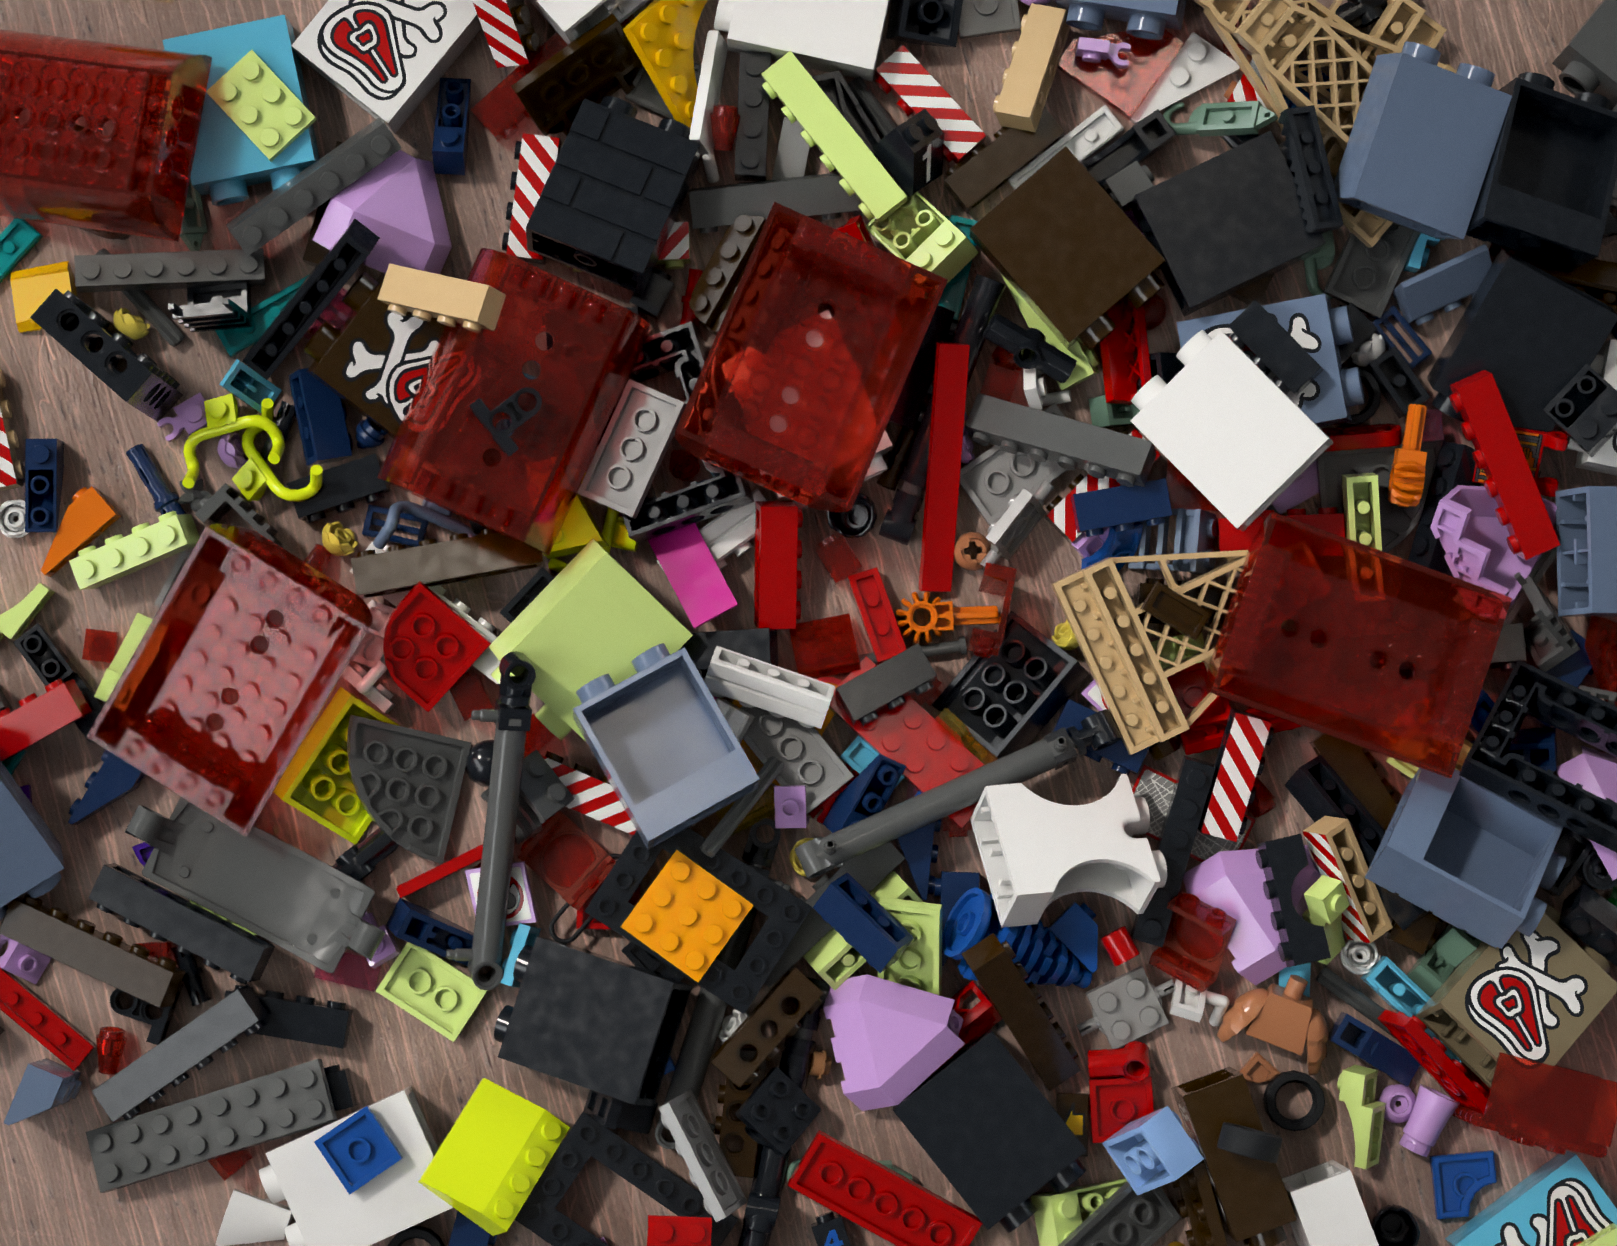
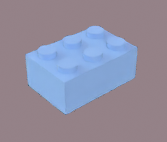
M1169 1106L1128 1123L1102 1142L1137 1196L1179 1179L1204 1160L1200 1154L1198 1144L1188 1136L1181 1126V1119Z

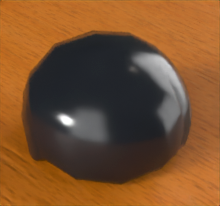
M857 491L838 493L830 500L826 511L830 528L842 536L852 539L865 536L874 528L877 518L873 501L868 496Z
M493 739L476 743L472 746L467 756L465 770L470 780L483 787H489L494 747Z
M1393 1204L1392 1206L1382 1207L1373 1216L1371 1226L1379 1246H1416L1418 1244L1420 1236L1419 1224L1415 1215L1410 1210Z

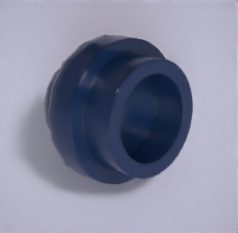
M362 420L356 426L357 447L366 449L380 446L385 441L384 436L387 433L370 420Z

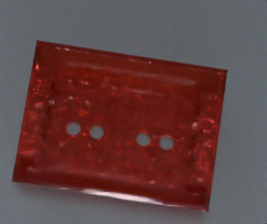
M0 29V216L179 242L212 57L201 54ZM28 109L30 113L29 120L21 125L19 115L23 110ZM84 116L86 121L85 127L82 131L76 132L75 122L78 118ZM112 120L114 129L110 135L104 136L103 126L107 121Z
M774 202L674 434L676 440L693 456L805 506L830 512L850 511L948 279ZM828 303L833 307L834 316L831 319H824L819 315L818 306L820 304ZM810 331L818 332L822 337L821 346L811 347L806 342V334ZM783 389H795L798 393V401L794 404L786 403L782 398ZM771 417H782L786 422L785 431L779 433L773 431L769 423Z
M481 248L467 277V281L489 285L506 295L495 331L481 329L480 333L464 329L462 327L463 324L456 323L455 327L445 326L377 478L549 556L652 326L631 310L521 259L496 250ZM546 332L552 336L553 346L551 349L541 350L536 346L535 338L539 333ZM529 361L536 362L540 367V375L533 380L527 379L522 373L523 365ZM525 387L533 388L539 392L542 398L541 408L534 416L514 430L510 437L519 449L507 458L469 409V405L480 398L491 412L518 390ZM522 394L518 399V405L522 410L531 411L535 408L536 402L532 395ZM498 413L494 415L492 423L496 428L498 421L502 419L510 421L506 414ZM489 448L498 450L501 455V461L495 467L487 466L482 459L484 451Z
M1272 512L1263 522L1248 550L1208 667L1207 691L1451 779L1512 598ZM1285 620H1291L1297 626V632L1291 638L1284 636L1281 632V624ZM1315 630L1322 631L1326 636V644L1322 648L1314 647L1310 641L1311 634ZM1375 651L1382 653L1385 657V665L1381 669H1375L1370 664V656ZM1403 662H1408L1414 667L1415 673L1410 680L1403 679L1399 674V667Z
M229 524L207 525L98 715L87 738L247 837L373 622L371 611L360 596L258 532ZM271 610H278L282 613L284 618L282 625L277 626L271 623L269 619ZM256 636H263L267 639L269 645L267 651L262 652L256 649L254 645ZM226 688H233L237 691L239 697L237 703H230L225 699L224 691ZM212 713L219 714L224 721L222 729H216L210 724L209 717Z

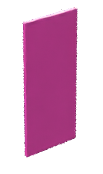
M695 523L648 540L694 629L738 606Z

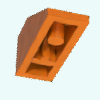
M93 486L89 489L83 487L71 498L74 502L68 506L42 566L41 572L45 576L52 577L69 560L73 559L78 554V551L87 547L121 517L97 488Z

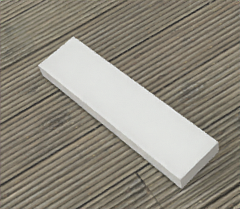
M710 30L707 33L689 140L700 144V155L709 154L711 150L728 51V44L719 30Z
M1104 105L1012 176L1008 182L1014 190L1017 189L1065 146L1079 162L1085 161L1121 133L1124 127L1109 108Z

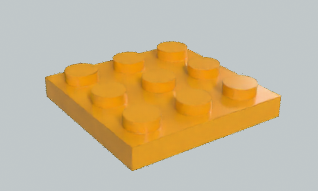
M676 849L624 921L621 928L698 983L754 905Z

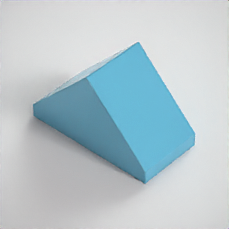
M236 359L219 384L260 413L262 400L270 398L274 402L282 391L238 359Z

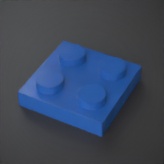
M368 1105L314 1142L349 1195L404 1158Z

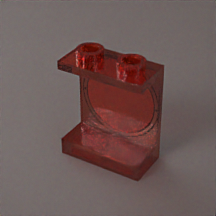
M991 563L985 564L979 591L1000 595L1003 598L996 632L977 628L972 630L967 650L973 651V654L983 658H990L992 655L998 656L1004 638L1016 568Z
M559 811L541 825L542 830L535 837H530L524 842L520 849L521 853L517 857L521 861H525V864L559 893L570 906L579 910L604 882L617 861L565 814Z
M1182 891L1168 902L1167 908L1174 911L1163 947H1159L1152 953L1149 964L1198 991L1204 992L1217 980L1236 919L1227 915L1222 909L1206 904L1197 896Z

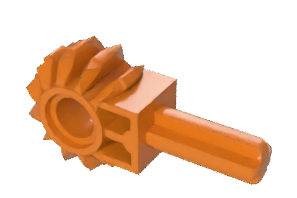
M1409 404L1402 449L1395 448L1389 477V502L1400 507H1416L1420 503L1424 489L1427 452L1421 451L1427 408L1420 404Z
M927 591L924 592L922 601H919L917 592H913L911 594L913 605L903 598L901 603L908 610L897 609L895 612L896 615L905 617V620L897 622L898 627L908 626V629L904 631L902 636L907 638L912 631L915 632L913 643L916 644L919 643L921 634H924L926 643L932 642L930 630L940 637L942 632L953 631L956 625L996 624L999 619L998 608L995 605L953 607V601L940 602L941 599L939 597H936L930 604L928 603L930 592ZM918 609H924L930 615V621L925 626H919L913 620V614Z

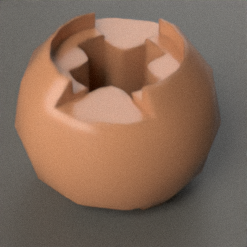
M967 532L957 538L954 559L960 567L970 571L984 568L979 563L991 550V544L985 538L986 536L979 532ZM969 543H974L975 548H981V553L976 555L975 560H972L969 554H964V550L969 548Z

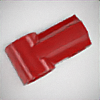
M1122 926L1100 938L1115 967L1140 954L1126 926Z
M1133 1041L1126 1044L1124 1048L1088 1050L1089 1077L1091 1079L1124 1076L1131 1082L1143 1081L1150 1073L1149 1047L1140 1041Z

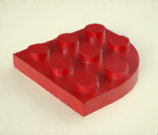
M419 581L397 605L389 617L384 632L383 651L387 669L394 682L410 698L429 712L489 647L491 641L425 584Z

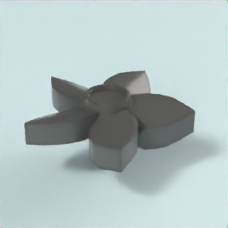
M203 479L197 480L190 489L185 488L182 484L183 480H181L180 486L184 494L179 498L178 503H190L191 509L197 512L199 510L197 504L209 494V492L202 491L204 487Z

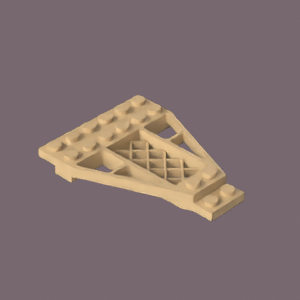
M1193 0L1204 8V14L1267 109L1276 113L1279 120L1280 114L1270 93L1237 44H1240L1252 54L1253 52L1233 34L1237 29L1235 25L1238 20L1241 25L1246 19L1245 15L1250 14L1253 10L1245 11L1251 0ZM1294 0L1297 5L1300 4L1301 7L1315 12L1318 16L1359 31L1336 15V10L1343 0H1334L1329 9L1316 0ZM1386 0L1388 3L1387 7L1369 35L1403 48L1406 41L1435 49L1447 29L1425 15L1426 10L1412 0ZM1344 35V37H1341L1343 40H1351L1352 48L1372 67L1377 55L1388 54L1387 51ZM1314 41L1315 60H1319L1317 46L1327 44L1326 41ZM1335 51L1336 58H1340V54ZM1336 62L1337 81L1350 80L1349 66L1344 74L1342 69V63L1347 62ZM1328 63L1315 64L1316 82H1323L1321 68L1327 67ZM1294 65L1295 84L1309 83L1308 77L1301 73L1302 71H1307L1308 67L1299 68V65ZM1287 70L1283 73V76H1284L1286 79H1287ZM1358 72V79H1365V78ZM1358 83L1359 102L1362 101L1367 83ZM1351 84L1337 85L1338 103L1352 102ZM1330 85L1316 86L1317 99L1322 104H1331L1330 92L1326 90L1330 89ZM1301 87L1309 93V87ZM1352 106L1339 107L1340 125H1353ZM1331 107L1322 108L1321 111L1332 121ZM1276 120L1277 124L1282 130L1283 124H1280L1278 120ZM1352 128L1341 129L1348 137H1350ZM1329 138L1324 147L1331 175L1336 178L1345 151Z
M1260 0L1233 34L1253 52L1251 56L1279 114L1288 109L1282 93L1297 107L1314 105L1322 132L1323 143L1325 144L1331 138L1345 151L1349 137L1341 129L1353 128L1361 104L1359 102L1358 83H1368L1373 67L1337 33L1387 51L1388 54L1401 53L1403 48L1318 16L1315 12L1298 6L1293 0ZM1314 41L1327 42L1328 59L1315 60ZM1306 47L1307 60L1294 61ZM1335 51L1343 58H1336ZM1336 62L1349 63L1350 80L1337 81ZM1440 62L1437 64L1438 67L1454 73L1457 72L1450 64ZM1328 63L1329 81L1316 82L1315 64ZM1307 64L1309 83L1295 84L1294 65ZM1286 70H1287V79L1283 76V73H1284ZM1358 72H1359L1365 79H1358ZM1351 84L1352 102L1338 103L1337 85ZM1330 85L1331 104H1317L1316 86ZM1296 87H1309L1310 100ZM1352 106L1353 125H1340L1339 107ZM1331 107L1332 121L1318 108ZM1338 202L1344 226L1368 248L1373 247L1393 223Z
M1306 535L1271 549L1107 557L1051 584L1129 755L1189 730L1192 723L1289 619L1293 618L1304 605L1332 592ZM1217 557H1225L1227 559L1226 564L1179 586L1175 583L1166 563L1167 560ZM1157 561L1166 579L1168 588L1200 607L1202 605L1215 610L1216 613L1211 627L1204 626L1203 630L1208 631L1203 649L1188 644L1189 637L1185 635L1182 641L1167 636L1170 626L1165 624L1162 634L1148 629L1147 625L1151 615L1147 612L1141 623L1138 614L1145 612L1141 609L1143 603L1134 607L1115 565L1126 562ZM1246 564L1249 571L1239 567ZM1230 571L1225 586L1210 581ZM1236 572L1251 576L1246 594L1231 588ZM1202 585L1198 599L1183 594ZM1209 585L1224 590L1218 607L1203 602ZM1255 586L1261 599L1251 596ZM1229 592L1244 597L1238 614L1223 609ZM1250 600L1264 605L1259 622L1244 617ZM1222 613L1237 618L1231 635L1216 630ZM1242 621L1255 625L1238 633ZM1146 632L1160 637L1156 651H1154ZM1260 633V638L1219 680L1212 665L1211 656ZM1214 634L1227 638L1210 647ZM1165 640L1181 645L1175 662L1160 657ZM1186 647L1198 651V653L1182 660ZM1159 661L1170 664L1171 666L1162 669ZM1202 661L1214 688L1185 718L1167 677Z

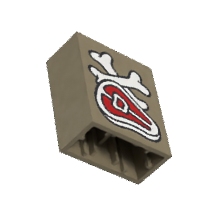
M1548 904L1543 917L1530 937L1515 931L1502 949L1494 948L1481 941L1477 949L1461 962L1415 1015L1505 1104L1532 1093L1617 993V982L1608 975L1611 967L1607 959L1593 948L1588 946L1580 947L1563 931L1564 927L1559 924L1560 913Z

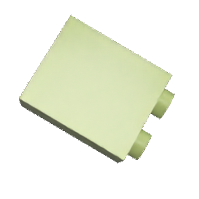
M592 539L489 645V648L499 661L510 652L517 651L526 655L536 673L531 691L545 703L535 714L536 718L561 741L572 729L585 740L573 717V708L582 704L576 694L578 689L605 674H609L614 684L617 685L637 674L631 663L637 656L662 643L665 644L669 653L673 654L693 634L605 549ZM498 666L491 676L500 684L501 673ZM516 666L512 669L510 676L521 675L525 667Z

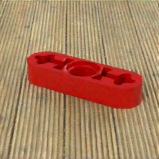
M1397 424L1321 429L1334 442L1324 452L1392 447L1402 443L1401 426Z

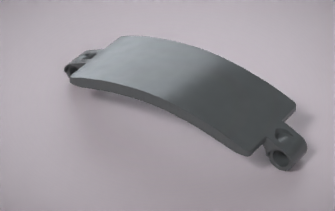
M183 793L170 818L139 804L125 830V833L154 847L142 870L144 877L239 924L328 973L336 971L346 949L355 951L371 961L385 935L383 930L362 919L375 895L374 889L301 849L192 794Z

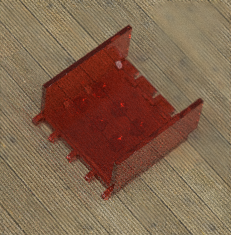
M1499 1052L1491 1088L1473 1071L1470 1081L1478 1082L1487 1091L1485 1097L1488 1100L1485 1112L1481 1113L1459 1105L1452 1114V1116L1474 1126L1499 1132L1498 1135L1519 1144L1534 1147V1145L1539 1146L1547 1151L1565 1155L1567 1149L1603 1158L1608 1152L1605 1146H1611L1617 1121V1082L1561 1066H1552Z

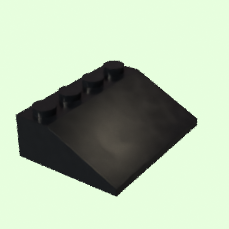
M1011 611L932 706L995 759H1000L1029 746L1088 676V673L1077 660ZM1003 638V642L999 650L1000 640L1002 641Z

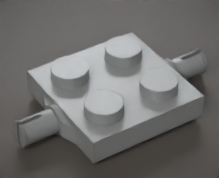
M1044 480L1034 494L1023 488L1019 494H1015L1009 500L1006 512L1000 519H995L988 528V535L985 538L991 544V550L979 563L981 566L991 571L1000 557L1009 561L1046 513L1043 509L1044 500L1054 489V486Z
M1139 966L1086 992L1085 994L1092 1006L1093 1018L1077 1024L1081 1036L1083 1037L1099 1028L1105 1034L1111 1048L1117 1049L1169 1024L1162 1009L1161 998L1173 993L1175 983L1170 979L1155 987L1149 981L1143 967Z

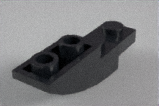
M37 623L13 642L45 686L60 678L63 682L75 680L92 712L76 720L74 723L89 742L92 743L116 724L101 704V700L94 697L96 693L40 624Z

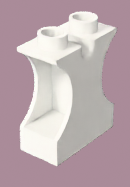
M1127 774L1120 775L1113 790L1105 797L1084 805H1063L1048 801L1030 791L1022 783L985 786L970 818L1001 928L1038 924L1044 910L1053 901L1064 895L1076 892L1104 894L1126 904L1135 913L1143 914L1157 888H1163L1166 884L1167 865L1163 853L1160 850L1151 851L1147 838H1132L1133 835L1146 834L1148 832L1150 812L1148 804L1143 797H1134Z

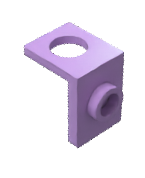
M775 786V828H807L809 816H807L806 786Z
M1 934L0 950L7 941L8 948L0 956V967L33 984H37L51 957Z

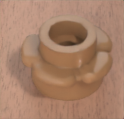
M826 1050L814 1051L812 1053L813 1060L809 1075L816 1076L817 1080H821L822 1075H828L831 1070L832 1059L827 1056Z

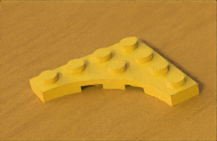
M653 0L622 30L674 120L683 123L691 129L698 89L694 71V40L698 21L707 0Z

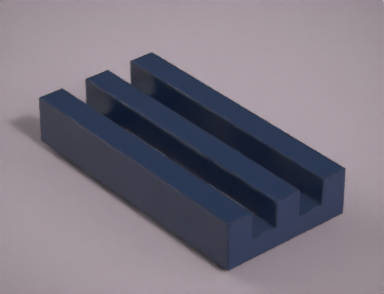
M1394 305L1385 311L1381 318L1372 322L1378 328L1374 333L1383 336L1387 350H1390L1395 345L1380 328L1379 324L1382 323L1412 360L1409 363L1402 355L1411 370L1432 354ZM1390 315L1421 351L1422 354L1420 356H1417L1387 319Z
M369 504L362 535L376 538L379 532L370 530L371 524L383 527L386 521L373 518V513L387 515L389 509ZM401 513V519L419 522L421 527L419 529L398 524L396 530L416 534L418 539L413 540L392 535L389 541L413 547L419 546V542L425 540L429 522L411 514Z

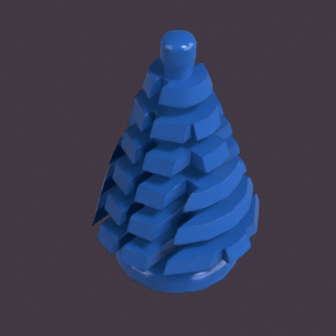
M977 887L971 888L958 899L951 909L942 934V949L944 955L955 960L962 959L958 968L960 974L964 975L963 978L978 981L963 958L962 953L994 933L1000 943L1006 940L1014 951L1016 957L1012 959L1013 963L1019 961L1029 975L1024 980L1026 983L1032 981L1033 984L1038 982L1037 985L1056 984L1055 986L1067 987L1073 983L1082 989L1087 988L1091 984L1092 973L1080 968L1079 960L1071 952L1067 953L1066 946L1060 940L1055 939V935L1047 927L1043 926L1041 920H1039L1038 924L1001 928L992 893L989 895V893Z

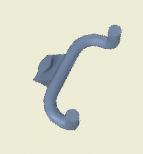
M429 484L422 506L410 501H397L390 506L386 522L374 539L373 545L378 549H384L397 528L401 513L411 514L457 534L468 533V537L478 536V534H474L472 528L452 518L455 505L460 497L459 491L443 484Z

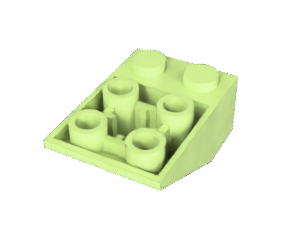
M916 192L911 197L907 196L908 201L878 224L873 218L866 227L889 253L935 297L979 252L957 227L919 192Z
M1126 1178L1066 1188L1058 1194L1054 1190L1032 1195V1203L1037 1208L1034 1217L1039 1246H1058L1127 1182Z

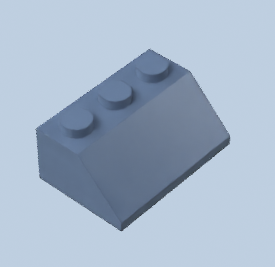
M1486 244L1400 283L1393 290L1392 294L1408 324L1416 321L1417 326H1420L1434 319V312L1444 309L1445 313H1448L1462 306V299L1469 296L1474 297L1492 265Z
M47 1058L29 1063L6 1115L4 1124H15L67 1103L71 1098L75 1099L82 1085V1082L78 1080L81 1072L73 1071L71 1068Z

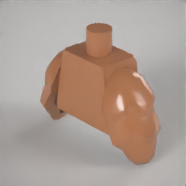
M1290 975L1285 988L1271 984L1268 989L1256 988L1240 995L1235 1000L1233 1007L1223 1015L1217 1037L1221 1042H1225L1246 1027V1035L1298 1055H1302L1306 1041L1307 1068L1310 1076L1318 1074L1322 1061L1327 1057L1326 1042L1329 1039V1031L1323 1015L1318 1009L1313 1008V1000L1303 995L1308 981L1300 976Z

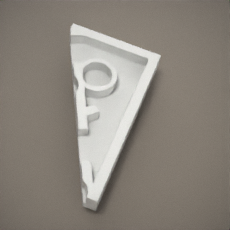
M1192 32L1134 112L1130 121L1134 124L1138 123L1157 109L1161 111L1194 95L1195 92L1213 85L1216 81L1230 74L1236 73L1240 68L1239 65L1205 39Z

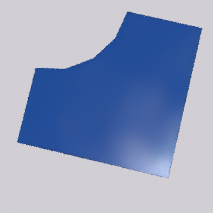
M1487 1150L1430 1156L1436 1219L1468 1217L1470 1203L1475 1194L1484 1186L1497 1182L1494 1151Z

